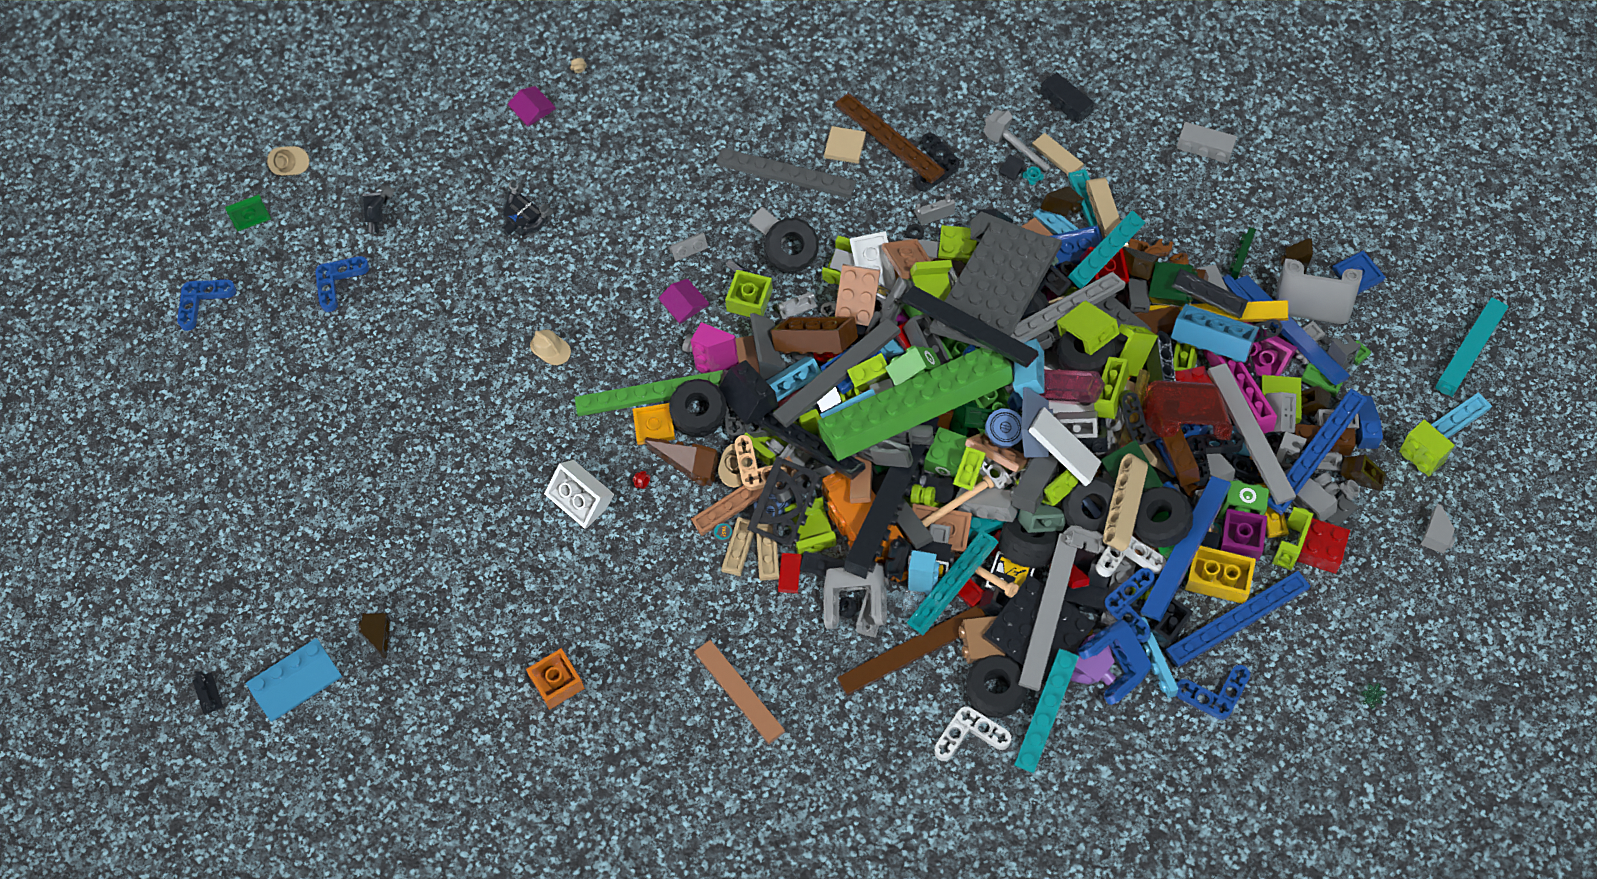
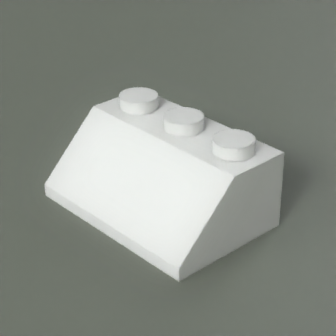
M574 460L559 463L544 493L584 529L588 528L607 509L614 496L613 492Z

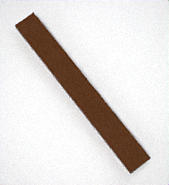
M849 92L836 101V106L931 184L944 175L943 168Z
M978 604L926 631L923 636L920 634L838 676L837 680L846 696H849L959 639V627L963 620L984 618L986 615L983 610L978 608Z

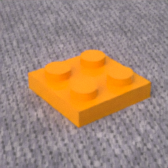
M670 403L633 409L637 445L646 444V437L667 441L675 440L673 421L669 411Z

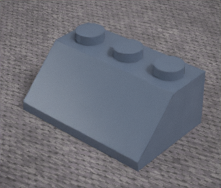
M1023 387L1021 430L1024 457H1049V451L1028 430L1041 409L1045 407L1054 416L1053 409H1049V401L1028 387Z

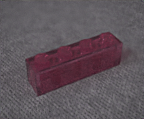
M1044 369L1045 392L1039 395L1053 401L1097 403L1105 383L1099 373L1095 371Z

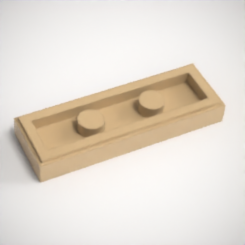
M1046 133L1042 134L1032 143L1034 149L1067 175L1070 172L1083 168V163Z
M737 518L721 568L722 572L741 576L754 532L747 530L751 520Z
M758 524V528L773 534V524ZM757 534L760 581L779 579L777 541Z

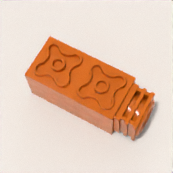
M836 471L823 478L822 494L828 501V514L831 520L836 524L841 535L847 537L849 540L848 545L851 549L876 495L871 489V502L851 503V479ZM891 525L890 530L892 532L888 542H883L884 550L880 558L876 557L875 561L877 563L885 564L886 560L892 559L888 557L890 543L893 539H898V536L904 538L896 525L895 527Z

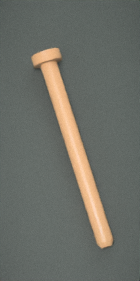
M985 475L982 477L983 481L977 484L973 491H966L921 522L925 527H928L931 523H934L987 487L991 489L994 487V484L990 477Z
M955 552L954 560L957 561L961 555ZM980 566L975 571L978 575L1005 590V594L1009 597H1013L1018 592V585L1013 582L1007 583Z

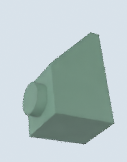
M1041 503L1035 514L1020 509L1017 520L1028 533L1063 531L1066 517H1064L1062 510Z

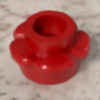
M646 471L635 474L633 478L635 487L641 489L647 487L650 482V475Z

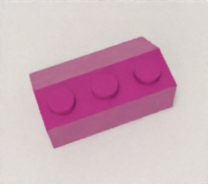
M701 322L691 339L695 368L701 373L729 370L739 364L735 336Z
M1244 322L1250 325H1255L1252 322ZM1263 329V330H1264V337L1268 336V335L1266 334V332H1268V331H1266L1265 329ZM1259 330L1255 339H1258L1260 337ZM1277 336L1253 343L1250 352L1257 374L1261 377L1262 375L1281 376L1296 352L1297 347Z

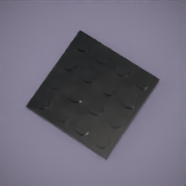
M1030 574L1020 586L1018 592L1010 599L982 636L984 640L1004 655L1019 663L1022 668L1045 585ZM1065 600L1062 603L1041 682L1046 685L1059 648L1074 654L1095 625L1093 621Z

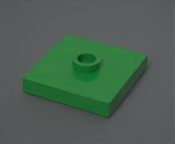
M259 194L225 207L237 232L271 220L270 214Z

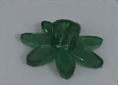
M1370 683L1367 684L1368 691L1361 692L1366 697L1363 705L1370 703L1371 709H1374L1376 702L1383 704V700L1380 697L1385 695L1386 692L1380 690V683H1377L1374 688Z

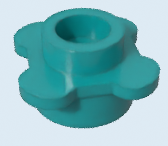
M1030 167L1027 169V172L1023 173V178L1027 179L1030 185H1035L1036 182L1044 179V175L1041 174L1038 167Z

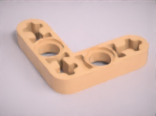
M741 435L735 440V449L742 482L748 490L764 488L767 481L765 475L771 471L773 465L758 469L753 443L748 436ZM743 441L747 444L746 450L748 453H744L741 447ZM746 458L753 460L752 465L749 467L742 465ZM784 464L781 467L785 472H787V468H791L793 470L791 471V477L798 472L797 469ZM759 474H761L763 482H760L758 476ZM749 477H753V479H756L753 481V484L747 482L749 481Z

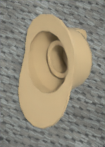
M278 147L270 151L267 163L270 170L276 175H297L307 169L309 157L305 150L300 147Z
M548 329L535 331V336L530 344L531 351L550 365H561L568 361L571 349L563 339Z
M730 444L722 454L718 473L722 482L733 488L741 486L743 482L735 444ZM741 445L744 453H748L746 447ZM746 458L743 461L742 465L744 467H749L751 464V459Z

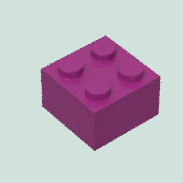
M1227 509L1223 518L1219 550L1254 558L1256 561H1259L1263 553L1267 516Z

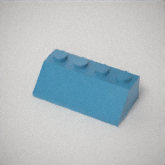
M1185 304L1176 319L1171 338L1179 343L1194 345L1197 349L1212 351L1215 355H1224L1237 362H1246L1259 327Z
M316 638L246 682V685L266 716L273 722L342 678V675L320 641Z

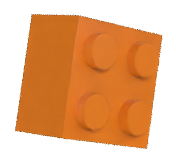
M562 648L526 669L531 681L549 710L585 689L580 677Z

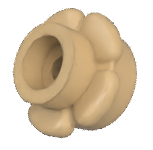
M577 58L571 61L570 69L575 71V73H581L587 67L584 59Z

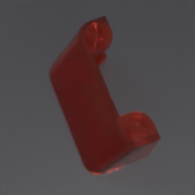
M1158 380L1148 385L1142 404V411L1145 422L1159 437H1172L1176 435L1181 423L1212 425L1214 427L1213 434L1216 438L1230 440L1233 427L1220 390L1214 384Z

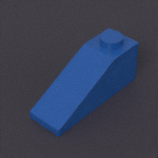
M1365 396L1368 399L1358 412L1360 428L1356 430L1358 449H1378L1383 439L1381 420L1372 396Z

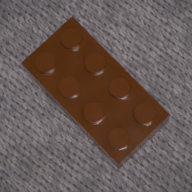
M788 316L771 330L775 351H782L783 353L799 352L800 354L816 352V354H823L825 352H832L833 354H840L858 338L855 317Z

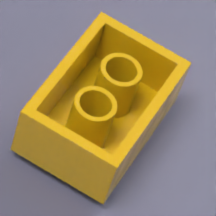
M1200 546L1189 566L1185 590L1243 604L1247 601L1250 593L1256 559Z

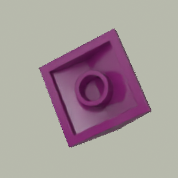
M536 86L520 89L508 103V106L527 127L556 109Z
M689 279L672 283L658 298L679 324L709 306V302Z

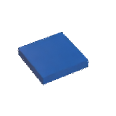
M1364 250L1332 267V270L1340 280L1345 270H1362V279L1357 295L1383 282L1386 278Z

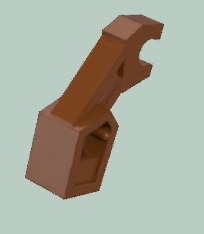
M1131 238L1128 246L1129 248L1161 257L1170 254L1173 242L1170 241L1168 246H1164L1162 244L1163 239L1160 238L1155 245L1149 246L1147 242Z

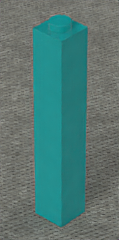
M1491 297L1435 387L1445 395L1453 397L1508 309V305Z

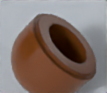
M1186 253L1174 254L1169 259L1170 263L1189 264Z

